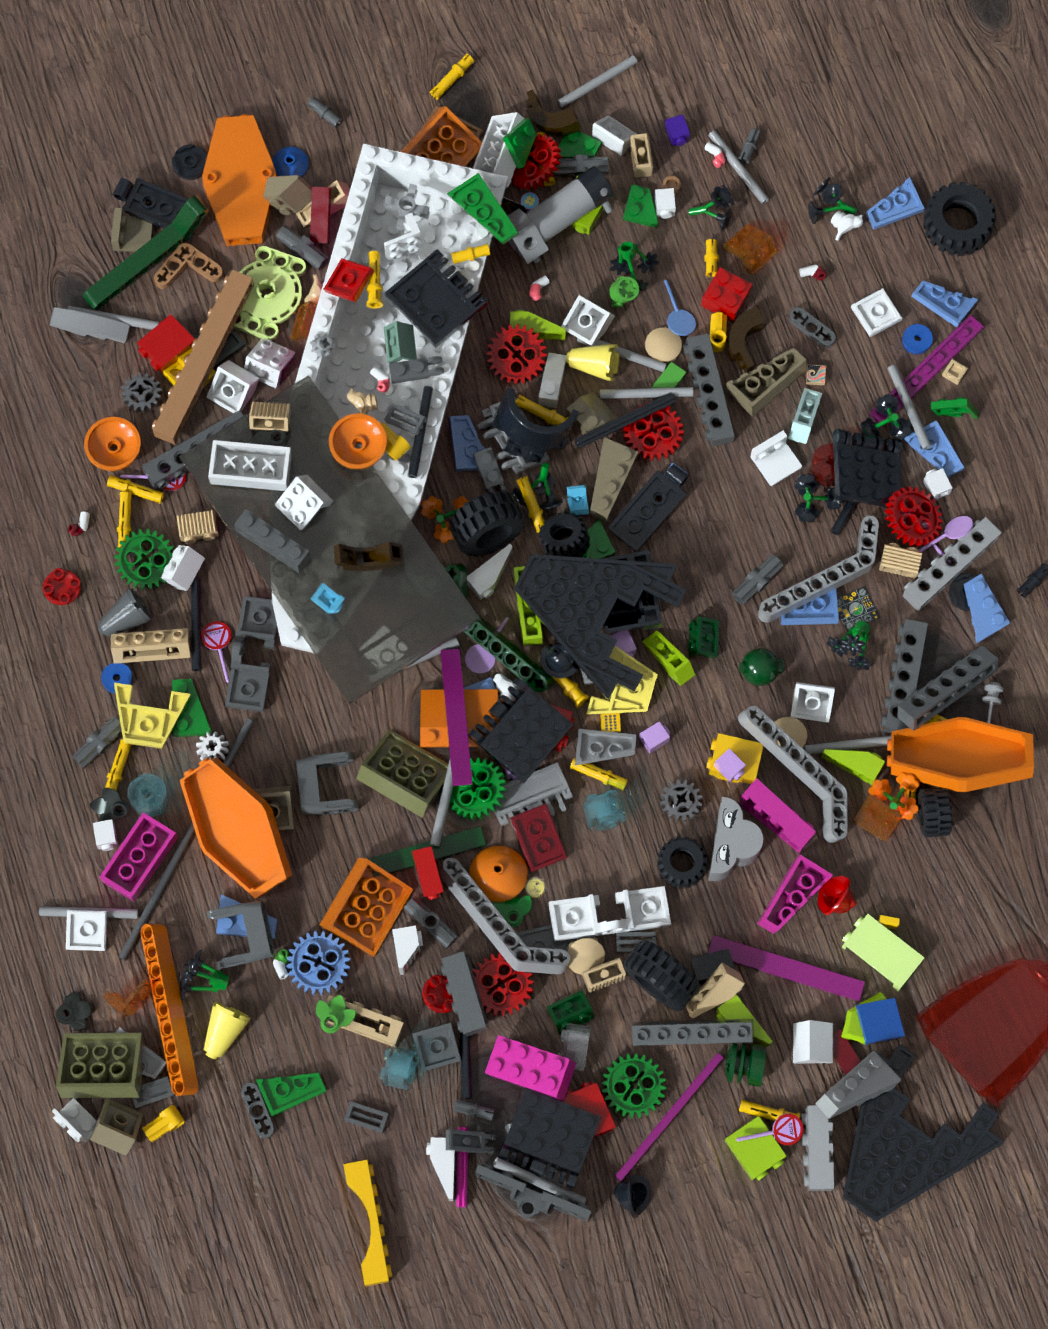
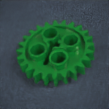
M139 529L138 535L132 531L131 538L125 535L126 542H119L122 548L116 547V551L120 553L114 555V558L119 560L114 563V566L120 567L117 570V574L123 573L121 580L128 579L126 585L134 583L133 589L140 585L141 591L144 590L145 586L150 591L153 584L156 588H159L158 582L166 583L161 577L164 573V568L169 564L173 553H170V551L174 547L167 546L170 540L163 541V534L157 537L156 530L153 534H150L149 529H147L146 534H143L142 530ZM147 542L151 544L152 548L149 551H145L142 549L141 544ZM155 549L159 550L149 558L148 563L143 562L136 570L132 571V568L141 562L142 556L146 558ZM127 555H135L137 557L136 562H128L126 559ZM155 557H161L164 560V563L162 565H156L153 562V559ZM147 569L149 575L147 577H141L139 575V570Z
M479 757L475 762L470 758L472 784L453 786L449 804L453 805L452 810L457 811L459 816L463 815L467 820L471 817L475 821L477 816L483 820L484 814L490 817L491 810L495 813L497 812L496 805L502 807L499 801L500 799H506L502 793L508 792L503 787L508 783L502 780L505 774L500 773L502 769L498 766L496 767L494 762L490 763L486 758L482 761ZM487 774V778L481 781L482 776ZM490 792V796L484 799L485 794ZM472 797L471 801L466 804V800Z
M635 1053L634 1059H631L630 1055L627 1054L626 1060L619 1056L620 1063L612 1061L614 1068L607 1067V1071L610 1074H603L607 1081H603L601 1085L607 1088L602 1090V1093L608 1094L604 1100H611L609 1108L615 1106L616 1114L621 1110L623 1111L622 1117L629 1113L630 1119L633 1118L634 1114H637V1117L640 1119L642 1112L648 1116V1109L655 1112L654 1104L661 1105L658 1098L665 1097L660 1091L666 1090L665 1086H661L666 1079L660 1078L663 1071H656L659 1066L658 1064L651 1065L653 1059L646 1062L645 1055L638 1059V1055ZM627 1068H634L637 1074L634 1077H629L625 1072ZM644 1071L645 1074L637 1084L638 1089L634 1088L628 1099L624 1101V1096L630 1090L631 1085L629 1083L633 1084L639 1074ZM650 1079L653 1082V1086L645 1088L642 1085V1081ZM615 1085H624L625 1092L617 1093L614 1089ZM634 1095L640 1096L642 1103L639 1105L633 1104L631 1097Z

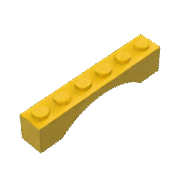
M368 1160L343 1164L347 1185L363 1202L370 1220V1245L366 1257L361 1264L365 1287L388 1283L389 1277H392L391 1265H386L385 1257H388L389 1254L387 1244L383 1245L382 1237L385 1236L383 1224L379 1225L378 1217L382 1215L380 1204L375 1203V1196H378L376 1184L372 1185L371 1177L374 1176L373 1164H368Z

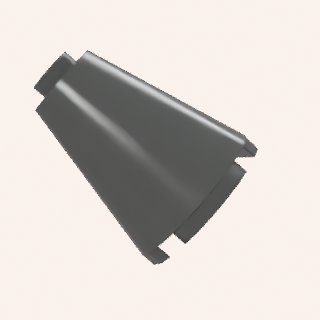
M131 588L98 621L99 626L97 628L103 636L111 637V634H119L149 622L152 619V615L148 607L144 606L141 602V597Z

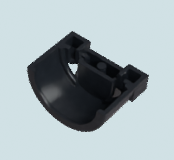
M508 388L494 415L492 427L504 431L508 436L504 449L505 452L513 456L526 458L531 462L540 463L545 450L552 448L563 450L568 440L569 432L578 418L579 411L573 409L569 418L557 426H540L528 421L519 412L515 403V390Z
M649 550L602 558L651 562ZM643 591L635 607L617 599L604 624L605 634L638 628L649 630L662 627L657 597Z

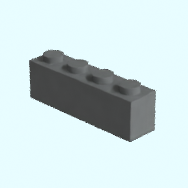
M246 509L234 524L236 532L298 573L302 571L311 558L307 549Z
M462 951L441 958L443 963L440 965L443 976H447L448 980L446 988L449 995L452 994L454 1000L451 1003L454 1013L458 1014L460 1020L457 1021L459 1031L463 1032L466 1036H470L490 1029L468 954Z

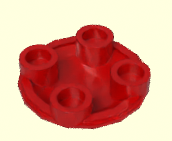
M56 568L51 572L43 583V593L46 599L56 605L72 603L81 591V583L78 577L73 572L61 568Z
M433 975L425 982L422 989L425 1004L429 1009L437 1013H447L453 1010L451 1003L454 1000L452 994L449 995L446 988L448 983L447 976Z

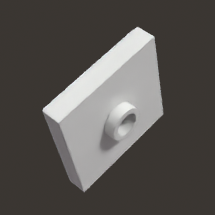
M883 288L851 305V309L869 337L902 321L900 313Z
M67 910L66 950L106 951L107 911Z

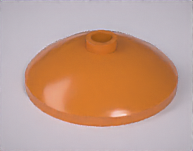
M355 413L341 418L335 423L329 435V448L333 457L338 463L350 469H365L373 466L382 458L387 447V436L383 426L377 419L367 414ZM356 444H361L362 447H361V448H356L355 445H356Z
M107 417L97 421L90 427L85 436L84 449L88 459L96 467L106 471H118L128 467L136 460L141 449V438L136 427L128 420L120 417ZM113 446L118 447L115 451L111 450Z
M492 846L482 850L475 856L470 865L469 875L491 902L501 903L514 899L522 892L527 882L528 871L524 859L518 852L506 846ZM497 867L502 869L500 872L494 871Z

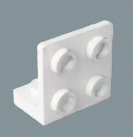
M412 213L405 215L406 222L403 223L405 235L384 243L387 261L391 259L397 260L406 253H415L422 248L421 232Z
M262 338L247 355L244 369L260 378L259 381L277 388L280 383L282 370L294 357L295 352L271 340Z
M784 430L756 446L751 451V459L770 486L777 484L802 468L801 463L786 444L787 435Z
M308 475L297 476L275 503V506L299 530H304L320 508L329 507L334 500Z
M74 1098L60 1112L55 1108L52 1110L55 1114L53 1119L63 1128L67 1126L69 1128L67 1133L75 1141L79 1142L81 1140L83 1143H86L90 1139L96 1120Z

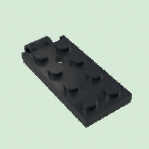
M120 178L112 194L116 199L125 202L122 207L124 213L163 229L173 222L183 205L189 200L139 178L135 180V184L128 179ZM151 201L152 205L147 206L145 202ZM197 229L192 234V236L188 238L189 240L193 239Z
M675 464L667 470L665 476L657 470L609 525L608 530L633 551L638 552L687 495L680 487L686 482L689 475ZM661 496L662 500L660 502H657L655 500V497Z

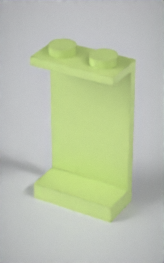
M869 914L865 918L861 916L854 924L857 927L854 932L851 933L849 931L842 939L845 942L842 948H849L890 980L893 983L892 987L899 991L924 957Z

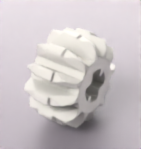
M215 731L213 736L209 732L206 733L207 738L200 736L202 742L196 743V746L200 748L196 752L197 755H201V761L207 757L210 759L220 757L222 760H225L224 754L229 753V750L225 747L229 743L224 741V735L218 737V733ZM211 745L215 746L214 751H211Z

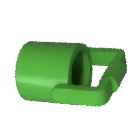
M621 276L615 280L609 289L612 299L611 307L619 309L623 307L624 303L638 296L639 286L635 279Z

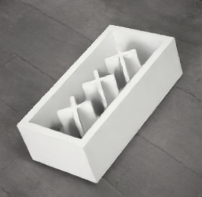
M517 112L491 117L473 169L507 176L506 188L509 187L517 166L503 137L525 119Z
M213 440L208 478L210 483L215 485L286 491L289 485L292 460L291 448Z

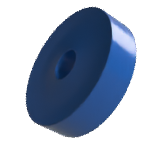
M921 324L909 326L904 331L902 337L904 348L912 354L925 353L929 350L933 340L931 331ZM918 337L920 341H916L914 338Z
M111 663L103 670L101 680L107 691L116 694L114 683L132 685L133 675L125 664ZM120 676V680L115 681L114 677Z

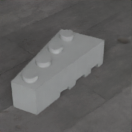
M872 1051L815 1104L830 1119L856 1105L858 1106L871 1098L873 1099L884 1092L892 1090L901 1079L875 1051Z
M810 1105L804 1110V1114H801V1121L803 1126H805V1134H802V1146H806V1154H803V1166H807V1174H804V1186H808V1191H832L834 1189L833 1160H831V1156H833V1143L830 1140V1136H832L833 1122L829 1120L817 1105Z

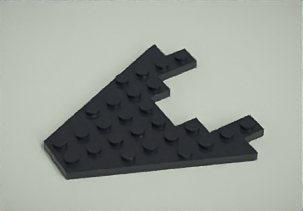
M531 554L514 587L517 594L608 700L617 684L635 692L643 677V674L609 657L617 640L602 633L601 630L616 600L618 599L635 607L642 592L645 591L678 608L686 592V589L670 582L677 568L676 564Z
M899 1044L889 1060L876 1050H872L885 1061L900 1079L916 1057L914 1053ZM893 1088L873 1099L865 1101L860 1105L842 1199L874 1222L879 1221L1002 1145L1004 1141L988 1131L999 1114L982 1103L961 1134L944 1123L932 1139L900 1116L911 1099L897 1089Z

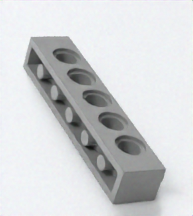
M986 517L981 521L978 519L973 523V528L967 535L958 538V542L955 545L950 544L944 550L945 554L941 558L937 556L931 562L932 566L928 570L924 568L917 575L918 579L915 582L911 580L904 587L903 597L919 612L995 543L1002 532ZM973 536H979L982 541H975ZM960 548H966L969 553L963 554ZM952 560L955 566H949L946 561ZM933 573H940L942 578H935ZM919 585H926L928 590H921Z

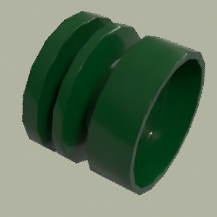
M745 1042L741 1044L740 1051L737 1050V1043H731L725 1065L727 1082L732 1083L733 1075L736 1074V1084H740L742 1077L747 1076V1085L761 1087L766 1058V1045L753 1044L750 1052H746Z

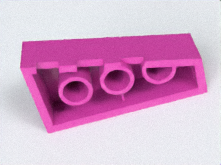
M757 778L741 797L740 806L798 853L814 837L816 831L813 825L802 820L797 812L790 809Z
M798 855L789 867L757 924L772 934L776 933L833 874L804 856Z

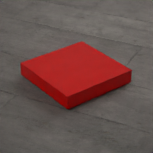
M341 258L325 285L324 291L357 302L374 270L371 267Z

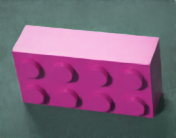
M143 812L99 876L100 880L135 903L178 839L176 832Z
M498 1035L485 1073L494 1078L564 1101L577 1063L568 1058Z

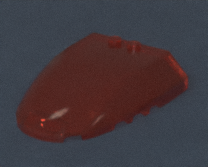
M1016 959L982 972L949 990L916 1015L928 1040L980 1097L996 1107L1000 1106L1021 1085L1048 1049V963L1041 960Z

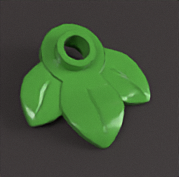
M341 995L334 997L328 1004L319 1000L316 1005V1015L321 1019V1028L324 1032L330 1034L337 1032L340 1027L348 1026L354 1020L356 1014L355 1010L346 1009ZM330 1020L334 1021V1026L332 1027L327 1026V1022Z

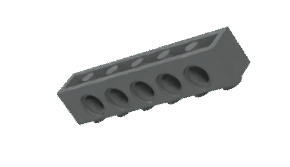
M709 334L689 337L686 339V345H683L685 356H689L688 369L694 376L692 385L694 390L698 392L696 400L698 407L702 408L703 413L700 415L702 424H706L707 428L705 430L706 440L710 441L711 447L733 443L734 432ZM701 354L704 358L698 359L695 355ZM706 371L708 375L702 376L699 372ZM710 388L713 392L706 393L704 389ZM714 405L717 409L710 410L708 406ZM718 422L721 424V427H714L712 423Z
M239 410L142 465L143 472L155 490L158 488L162 489L170 481L180 479L186 472L191 469L196 470L205 461H210L212 444L210 442L212 440L238 442L241 433L244 430H250V425ZM228 431L235 432V434L231 436L227 435L226 433ZM197 449L203 450V452L200 454L194 453V451ZM181 458L187 460L185 463H178V460ZM163 468H170V471L167 473L161 471Z
M905 619L903 625H899L898 635L901 638L900 643L896 642L894 653L897 654V659L893 660L891 667L894 676L893 679H889L888 689L891 692L890 697L886 696L884 705L887 708V714H883L881 726H884V733L891 734L892 731L909 728L899 718L894 716L892 711L898 710L900 702L911 697L916 691L928 623ZM912 638L915 641V644H908L906 642V639ZM909 656L912 662L907 663L902 657ZM900 674H905V675H907V676H908V680H907V681L901 680L900 677H899V675H900ZM902 692L905 695V698L899 699L896 696V693Z
M983 646L972 650L967 657L958 660L953 667L944 670L939 677L930 680L925 687L916 690L908 699L902 700L898 705L897 718L915 731L994 674L998 668V658Z
M753 1019L634 1022L632 1025L633 1046L753 1042L754 1021Z

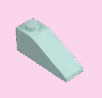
M804 388L788 439L804 444L807 443L822 393Z

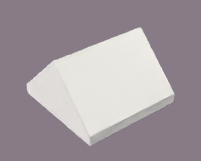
M609 115L593 124L592 137L602 141L603 145L620 156H623L630 147L631 135L637 134Z
M796 682L791 717L829 723L835 687Z
M813 1020L793 1023L794 1064L833 1063V1023Z

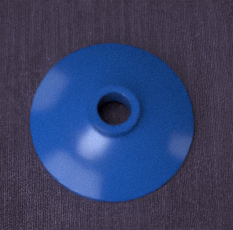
M296 147L280 149L272 160L277 176L299 175L302 177L307 172L309 166L307 155ZM289 159L293 160L291 163L287 162Z

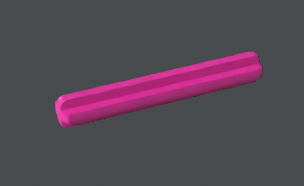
M458 1127L457 1130L468 1131V1128ZM457 1151L456 1205L457 1207L464 1208L467 1207L468 1152Z

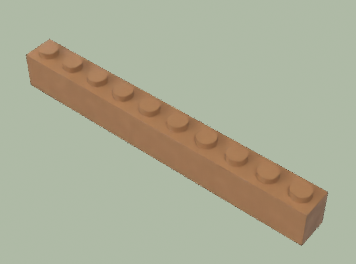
M232 270L230 275L225 277L224 287L222 291L219 290L217 293L216 303L214 307L211 306L209 309L208 319L206 323L203 322L201 325L199 337L193 341L192 352L187 354L184 360L185 366L183 370H179L176 376L177 382L174 387L170 388L168 392L169 398L166 403L162 404L160 408L161 414L152 424L155 437L174 445L254 286L252 277Z

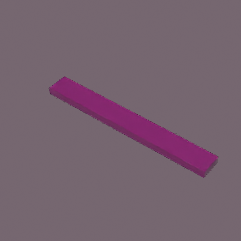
M970 315L903 380L911 399L984 329V326L976 318ZM895 388L890 394L892 395V397H896L899 401L897 405L898 409L896 412H894L897 414L904 407V405L900 399L897 389ZM876 407L869 414L877 423L888 417L877 412Z
M460 649L440 650L453 786L471 785L472 774Z
M713 935L708 954L729 949L732 961L735 964L858 1002L860 1001L864 981Z
M719 1053L712 1058L619 1170L615 1177L620 1183L721 1063L724 1057Z

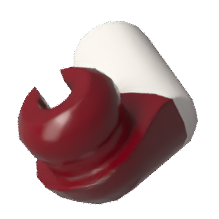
M817 265L799 269L801 277L810 275L822 281L827 276L826 271Z
M81 512L79 523L69 525L68 532L72 536H79L88 529L90 513Z

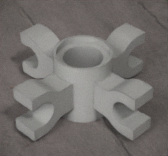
M410 184L407 196L401 197L400 200L386 195L384 201L385 208L399 210L398 230L405 231L403 223L406 222L405 215L412 213L413 216L417 215L424 219L429 218L430 207L415 204L418 192L417 185ZM406 205L411 206L410 209H404L403 207Z

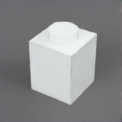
M674 188L656 189L654 197L656 216L664 219L675 216Z
M943 468L940 470L933 469L926 473L923 482L929 494H931L932 500H937L950 494L952 486Z
M112 819L93 823L96 846L99 850L110 851L115 846H118L115 823Z

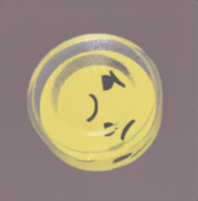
M538 877L529 879L526 883L527 894L533 898L542 896L545 892L544 881Z

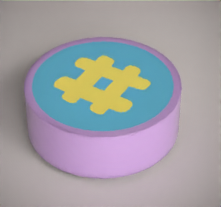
M528 192L521 197V204L525 206L528 212L539 205V198L536 194Z

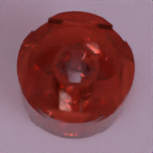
M833 443L824 444L816 449L811 461V474L815 480L824 486H835Z

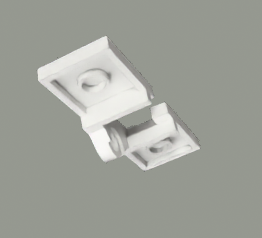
M665 886L632 891L623 890L622 892L615 893L616 904L624 903L627 919L610 922L603 921L598 923L595 907L600 905L599 895L593 896V894H590L587 897L549 901L554 941L670 926L671 920Z

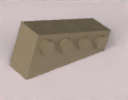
M792 348L773 358L769 363L761 364L757 369L740 375V378L734 381L727 382V394L753 417L807 370V360L797 350Z
M604 437L590 517L596 520L600 519L605 524L608 523L638 460V451Z

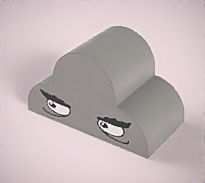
M722 797L716 825L708 881L713 882L727 878L734 866L743 867L752 864L757 859L763 845V834L760 828L751 821L743 820V813L738 803L727 797Z

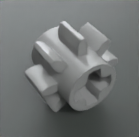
M327 333L322 334V336L316 334L314 336L315 340L310 342L312 345L311 352L317 353L318 357L322 356L323 353L325 356L331 354L329 350L335 348L332 345L333 338L328 337Z

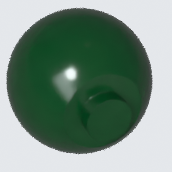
M765 648L750 650L743 657L739 665L740 673L746 681L755 686H765L772 683L778 674L783 673L784 669L782 659H777L773 652Z

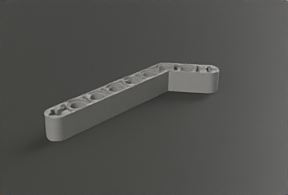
M866 516L862 520L858 534L857 553L764 600L759 607V619L762 622H771L868 573L875 561L879 527L878 520L874 516ZM868 526H870L871 529L870 533H867ZM864 542H867V543H869L871 546H869V547H868V546H865L863 543H864ZM861 560H867L869 564H865ZM845 568H851L853 572H848ZM829 576H834L837 580H831ZM813 584H818L821 588H814ZM801 592L804 596L799 597L796 593ZM780 601H786L788 605H782Z
M750 706L743 710L738 716L739 723L823 800L824 839L828 843H835L845 838L848 832L846 788L757 706Z
M454 858L444 860L440 870V878L514 970L546 974H562L565 972L570 962V955L567 951L527 947L462 865Z

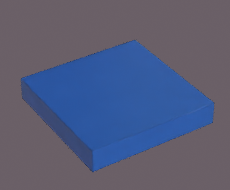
M895 998L856 1006L866 1045L905 1036Z

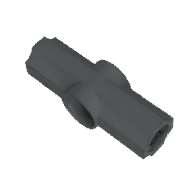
M575 155L572 158L558 159L561 164L556 166L558 171L553 172L554 176L573 175L576 178L591 167L596 166L602 174H608V157L588 158L586 155Z
M288 225L282 226L276 235L277 239L289 247L296 257L304 259L318 271L323 269L329 260V257L317 249L308 237L299 235Z
M771 555L758 568H754L747 575L745 581L732 592L735 600L744 605L757 592H761L769 584L770 579L783 568L784 565L781 560Z
M113 716L100 730L97 729L92 732L87 738L86 743L74 753L73 759L85 769L98 755L104 754L111 747L112 742L122 733L120 721Z
M416 896L404 907V910L446 949L458 938V935ZM430 918L436 920V924L432 927L425 924Z

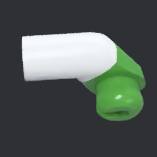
M280 949L273 961L274 968L280 979H285L289 976L285 968L288 961L287 957H289V952L286 949Z

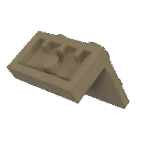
M115 208L111 236L113 251H137L151 240L153 224L136 217L123 215L122 208Z

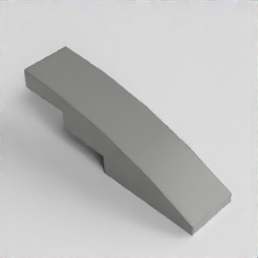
M56 307L53 309L50 326L84 337L90 335L102 340L108 338L123 344L126 342L130 326L113 319Z

